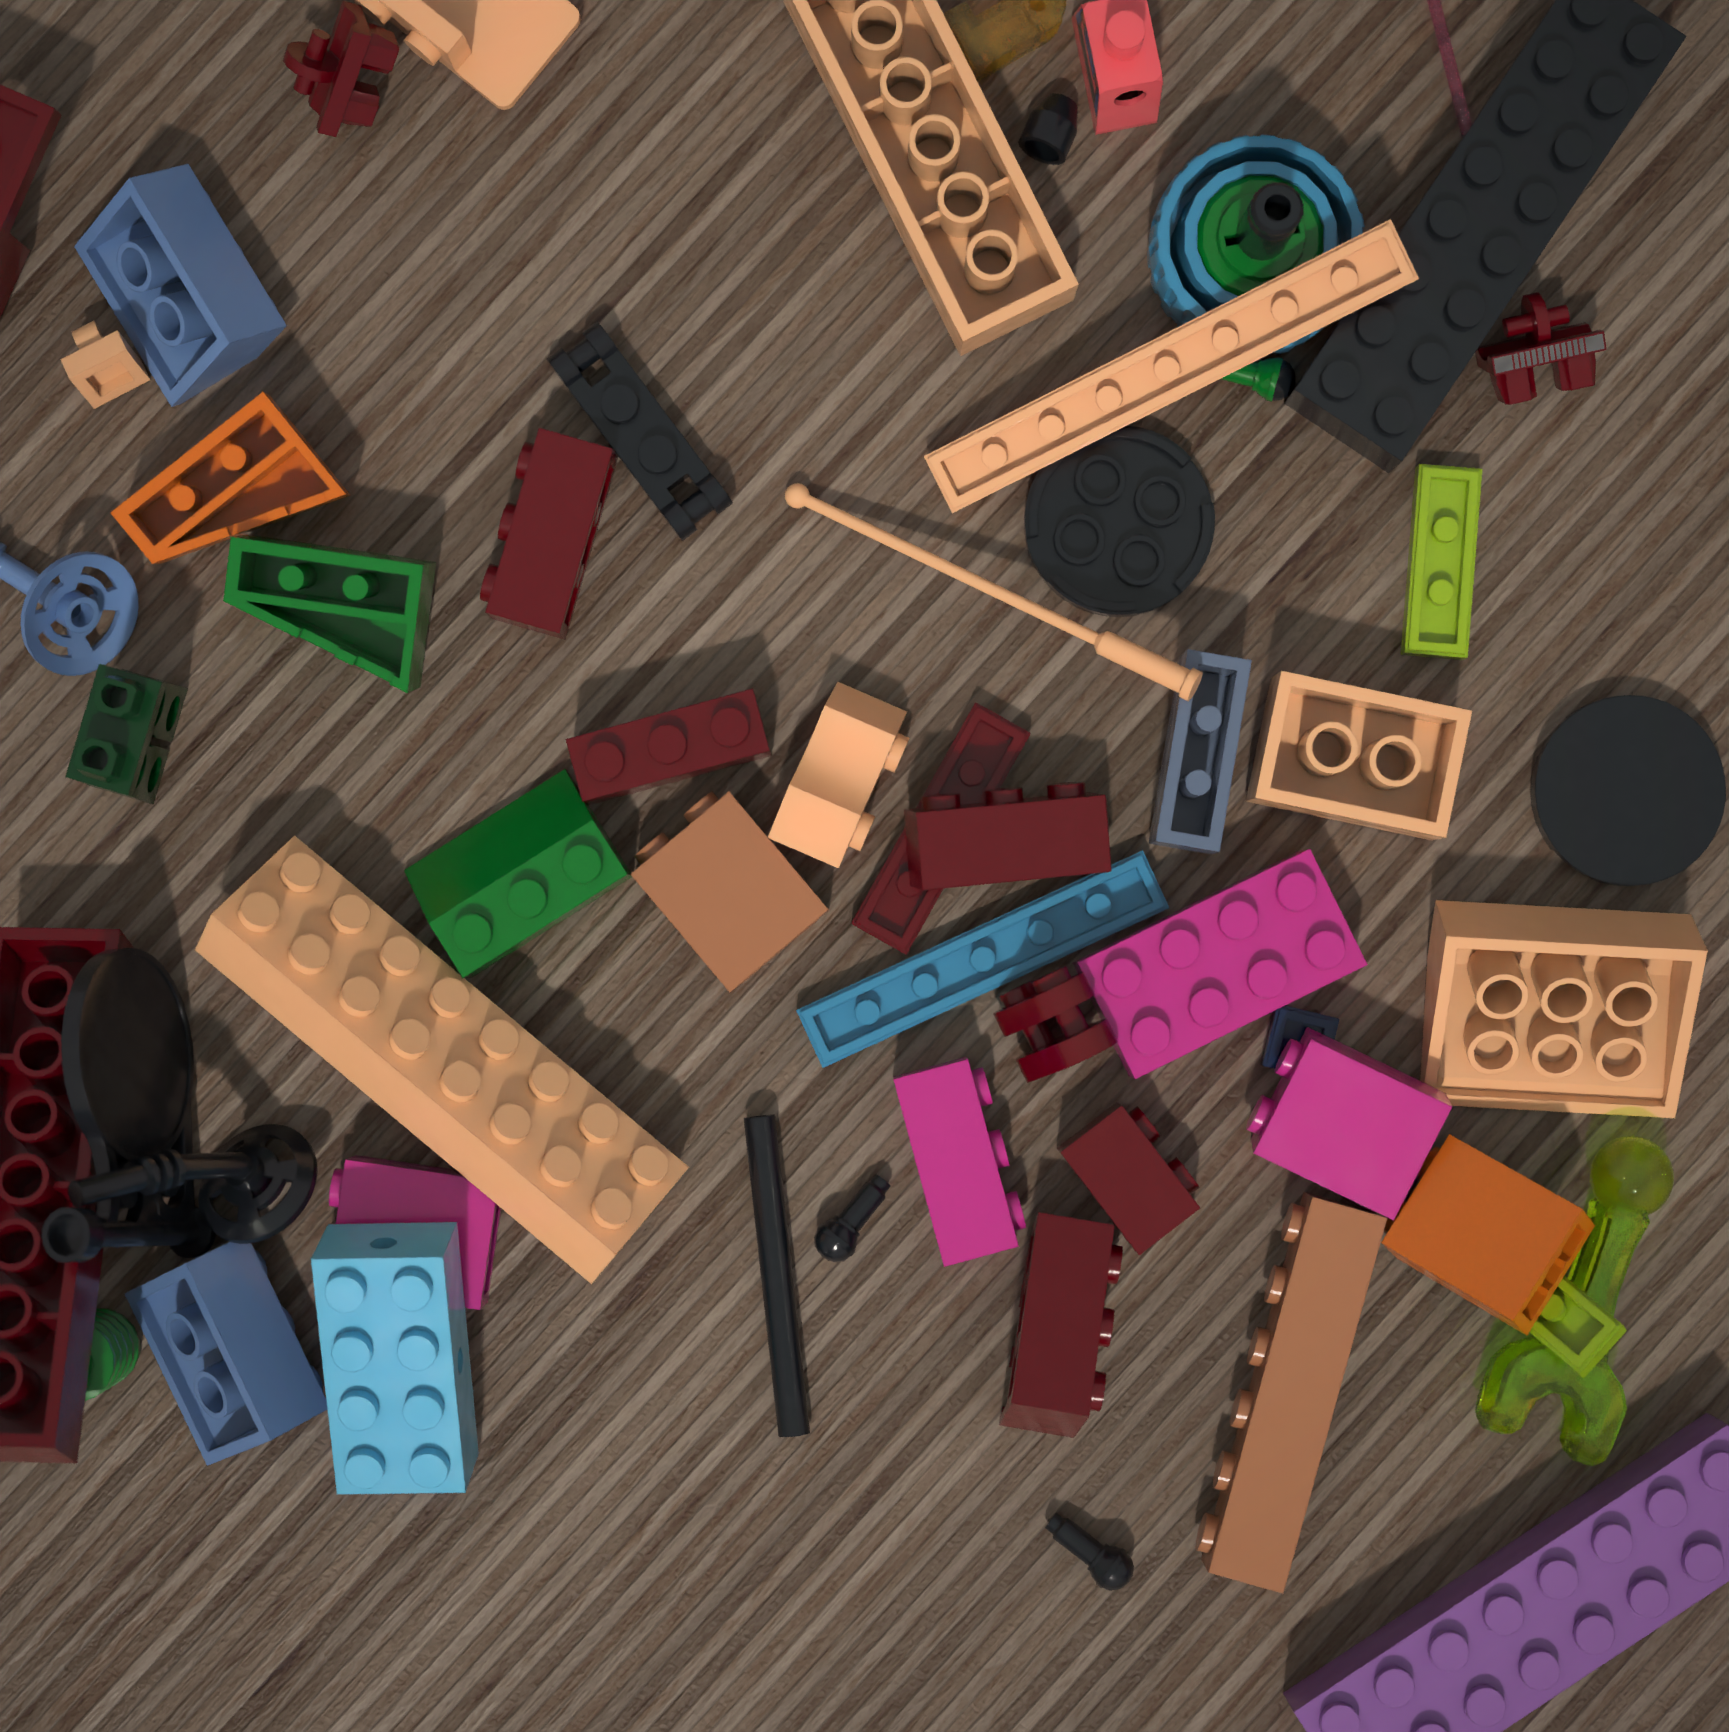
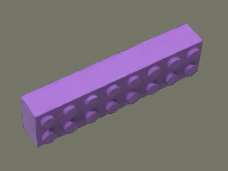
M1705 1413L1285 1691L1283 1694L1306 1732H1502L1729 1582V1425Z

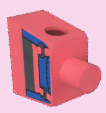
M1097 0L1081 4L1072 16V24L1095 135L1157 123L1163 77L1147 0ZM1138 91V96L1128 100L1116 99L1123 93Z

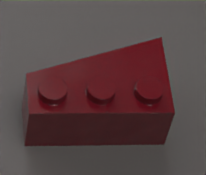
M1038 1212L1031 1227L1019 1300L1020 1313L1015 1346L1011 1348L1009 1367L1012 1369L1006 1406H1002L999 1426L1074 1438L1089 1418L1090 1410H1101L1105 1392L1106 1372L1095 1371L1099 1346L1109 1347L1114 1324V1309L1104 1307L1107 1283L1117 1284L1123 1254L1122 1246L1112 1245L1115 1225Z

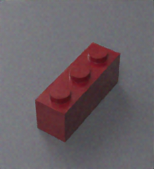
M542 428L538 429L535 443L527 441L524 443L515 474L517 479L523 480L517 504L509 502L506 504L498 529V539L506 541L499 566L489 564L480 592V600L488 602L485 613L492 619L566 640L618 461L612 448Z
M753 688L566 739L582 802L588 805L772 756Z
M1085 782L1048 784L1047 796L1023 798L1022 787L990 789L984 791L985 802L961 804L960 793L927 795L921 797L922 808L904 809L910 886L920 890L1112 872L1106 795L1086 792Z

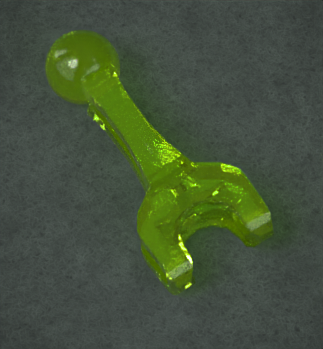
M1623 1136L1611 1140L1595 1155L1590 1167V1184L1595 1198L1589 1201L1587 1215L1595 1224V1227L1574 1259L1567 1277L1613 1317L1618 1295L1632 1256L1650 1223L1648 1215L1656 1212L1666 1203L1674 1185L1673 1167L1667 1154L1656 1143L1638 1136ZM1530 1336L1506 1344L1491 1356L1477 1397L1475 1413L1483 1429L1497 1434H1511L1522 1428L1527 1416L1538 1400L1551 1393L1559 1394L1564 1405L1563 1423L1559 1438L1562 1448L1575 1462L1586 1466H1595L1604 1462L1611 1452L1624 1420L1627 1404L1623 1387L1607 1364L1609 1351L1589 1374L1582 1379L1534 1336Z

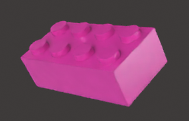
M1311 849L1298 851L1073 962L1077 973L1084 972L1095 994L1090 999L1100 1019L1107 1018L1118 1040L1113 1046L1128 1076L1133 1079H1137L1368 965Z

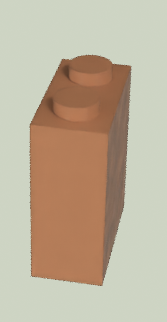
M711 791L683 815L690 823L685 829L671 840L664 832L661 833L634 856L641 865L631 873V876L729 992H733L826 914L829 909L734 796L727 792L719 799Z

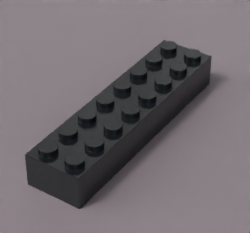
M1555 0L1398 233L1419 279L1342 317L1284 404L1387 473H1390L1399 465L1687 36L1633 0Z

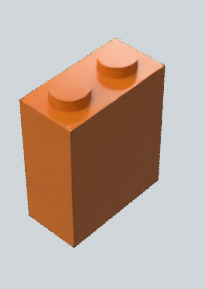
M1449 1134L1441 1148L1435 1147L1428 1153L1418 1173L1420 1181L1408 1201H1403L1395 1219L1387 1218L1384 1228L1386 1236L1381 1243L1398 1260L1521 1333L1528 1335L1594 1229L1595 1224L1579 1206Z

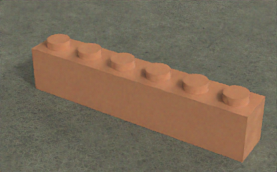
M1303 1192L1300 1205L1291 1203L1287 1210L1281 1239L1289 1242L1283 1267L1277 1265L1272 1267L1264 1295V1302L1272 1304L1265 1329L1256 1327L1248 1350L1247 1364L1255 1366L1248 1391L1244 1389L1238 1390L1231 1411L1230 1426L1238 1428L1231 1453L1227 1451L1221 1452L1214 1472L1213 1488L1220 1490L1214 1515L1204 1513L1197 1533L1195 1549L1196 1551L1203 1552L1201 1560L1208 1573L1284 1593L1387 1217L1377 1212Z

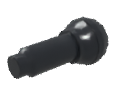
M876 1174L870 1182H866L839 1217L835 1215L834 1218L819 1225L814 1236V1243L817 1251L823 1258L832 1262H841L855 1253L858 1237L860 1236L858 1232L883 1202L885 1193L891 1186L879 1175Z
M1058 1513L1054 1514L1045 1528L1052 1533L1054 1540L1088 1565L1087 1569L1090 1571L1096 1585L1112 1591L1121 1589L1130 1582L1133 1576L1134 1565L1125 1549L1109 1546L1108 1544L1103 1545L1069 1518H1063Z

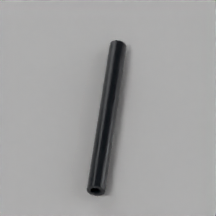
M775 1114L744 1118L777 1429L779 1437H795L809 1434L810 1428Z

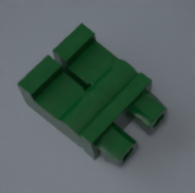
M99 664L65 777L98 789L154 804L170 750L150 745L152 737L168 742L173 741L188 688L128 670Z

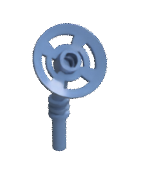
M0 542V579L26 595L21 611V634L28 652L36 662L54 673L76 676L97 670L99 664L106 665L120 653L132 635L139 608L136 585L132 576L123 565L107 555L85 551L64 556L50 564L39 574L6 553L7 545ZM93 567L101 570L108 576L113 586L106 589L98 579L89 574L82 573L83 568ZM59 575L60 583L55 584L52 582ZM78 583L87 584L94 594L87 596L77 590ZM37 603L41 604L43 609L36 610ZM103 610L115 611L108 631L99 642L91 647L85 636L97 626ZM56 621L66 627L67 635L56 633L51 624ZM43 633L53 643L67 647L68 655H58L48 651L42 645L38 636Z

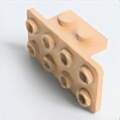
M354 0L378 24L385 26L390 21L407 35L404 39L406 45L425 62L434 66L439 60L493 105L502 110L510 109L516 104L578 28L581 21L578 9L568 0Z

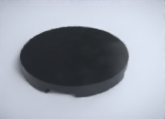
M1127 425L1040 469L1031 485L1025 505L1024 534L1030 558L1044 582L1058 596L1071 605L1089 613L1108 617H1128L1148 613L1164 606L1179 596L1192 583L1205 564L1211 549L1215 530L1214 503H1212L1205 480L1192 462V458L1180 446L1165 436L1148 429Z
M1622 695L1604 698L1587 704L1568 715L1557 726L1545 742L1539 756L1536 757L1531 777L1530 795L1534 819L1544 841L1564 862L1579 873L1591 878V880L1614 886H1636L1668 879L1686 869L1702 855L1720 826L1726 801V783L1723 765L1712 740L1693 718L1679 708L1655 698Z

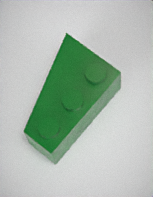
M250 534L231 536L223 601L296 638L300 637L334 654V657L352 666L356 665L390 682V685L409 693L421 687L436 562Z

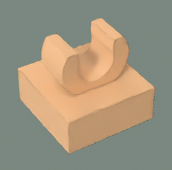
M92 321L71 332L79 350L60 360L70 381L94 409L150 381L141 359L118 330L103 337L97 323Z

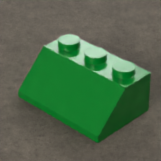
M566 769L404 870L430 927L462 978H473L632 877L629 868L590 806L582 802L580 791Z

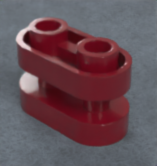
M1063 966L1035 981L1026 982L999 996L1004 1008L996 1011L993 1015L1004 1037L1023 1030L1032 1049L1016 1059L1027 1083L1076 1065L1118 1042L1107 1018L1088 1025L1078 1006L1095 995L1084 972L1071 976L1067 967ZM1054 1016L1064 1034L1057 1038H1054L1046 1021Z

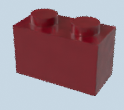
M1116 1102L1057 1147V1150L1131 1247L1140 1255L1200 1209L1191 1196L1200 1187L1177 1157L1166 1163L1157 1152L1152 1143L1161 1136L1141 1109L1136 1106L1128 1113L1121 1104Z

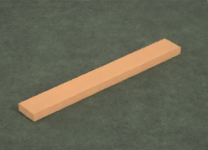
M1391 219L946 444L925 455L924 458L951 512L954 513L1418 280L1419 277Z

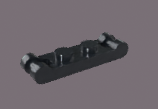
M596 322L582 332L585 339L567 352L562 348L546 360L674 532L683 541L697 531L694 524L713 510L717 515L732 505L733 502L618 350L603 327ZM601 359L610 371V374L591 387L581 372ZM689 477L698 491L679 504L669 491Z

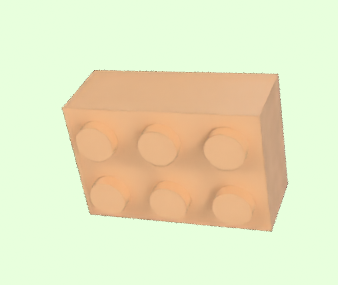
M1280 671L1271 677L1246 802L1427 840L1446 838L1472 710Z

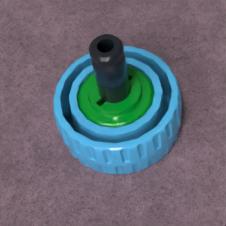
M1261 134L1260 136L1242 135L1234 137L1231 141L1218 142L1209 146L1202 155H1195L1189 160L1182 170L1175 175L1164 191L1152 219L1148 238L1147 263L1151 269L1150 281L1153 291L1159 296L1162 309L1179 327L1362 234L1365 225L1363 215L1357 206L1358 199L1353 189L1345 182L1344 175L1336 166H1332L1325 159V156L1315 149H1309L1303 146L1301 142L1293 139H1282L1268 134ZM1326 326L1273 352V354L1279 355L1290 351L1299 344L1303 345Z

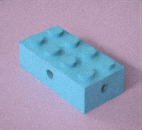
M457 1222L328 1224L313 1253L311 1266L337 1494L466 1493L479 1450Z

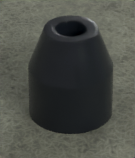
M1058 93L1049 94L1030 113L1018 141L1022 151L1031 158L1045 164H1063L1077 134V104L1065 95Z

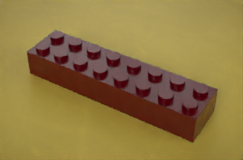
M0 927V1462H78L104 1248H101L95 1257L85 1262H58L48 1255L43 1246L42 1229L46 1219L52 1212L64 1207H75L69 1199V1183L96 1175L91 1148L75 1119L66 1091L61 1054L62 1024L71 987L76 976L87 961L102 951L134 948L120 929ZM96 1203L85 1205L82 1207L91 1209L95 1212Z

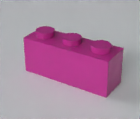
M963 1057L893 1076L944 1267L1019 1247L1015 1231L1026 1228V1223L1017 1191L1004 1193L998 1169L1010 1165L1000 1129L988 1132L981 1107L991 1105L993 1102L983 1067L971 1070L968 1058Z

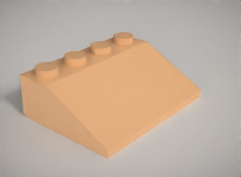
M1436 900L1427 955L1420 1081L1445 1092L1452 1106L1675 1118L1708 952L1692 915Z

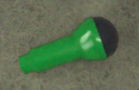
M1277 357L1253 362L1221 378V380L1252 387V391H1255L1266 401L1272 402L1280 401L1292 392L1296 376L1291 364L1283 360V358Z

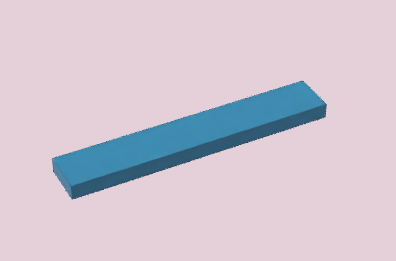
M1143 850L1111 864L1112 872L1094 873L797 1009V1014L822 1068L1169 909L1168 903Z

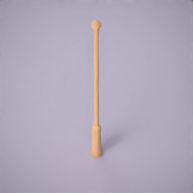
M794 483L785 491V500L790 507L798 509L805 506L1094 645L1098 655L1179 693V697L1186 701L1191 700L1200 684L1203 675L1202 671L1195 668L1190 670L1110 631L1099 634L811 496L808 488L803 484Z

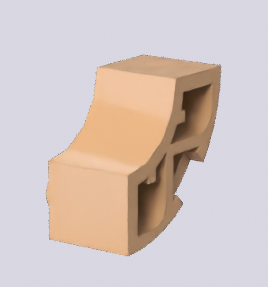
M837 682L823 708L804 755L788 786L768 838L836 868L840 867L848 847L861 851L875 819L874 815L865 812L867 804L883 768L895 773L910 739L899 733L907 711Z

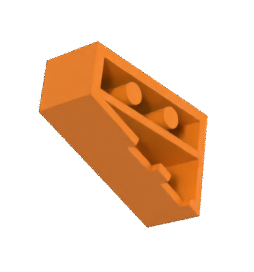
M261 392L110 513L152 564H161L226 541L231 536H239L351 495L269 394Z

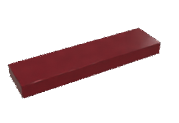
M975 702L923 796L960 793L961 804L985 802L984 791L999 789L1002 786L1031 733ZM920 800L916 808H922V800ZM905 828L851 924L907 955L944 888L920 890L910 886Z

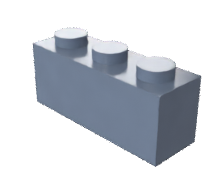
M1187 649L1180 656L1179 665L1190 670L1195 668L1202 671L1203 675L1190 701L1180 698L1179 693L1175 691L1173 694L1148 844L1206 854L1220 852L1252 660Z

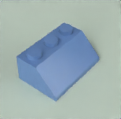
M189 164L129 178L74 246L171 407L184 403L258 358L287 326L278 312L275 303L262 286L245 258L242 249L234 240L214 207L208 193L203 189Z
M228 1242L124 1293L207 1466L271 1441L327 1410V1401L323 1393L320 1375L309 1364L295 1335L293 1319L288 1311L281 1306L268 1279L266 1263L261 1254L254 1249L252 1243L239 1244Z

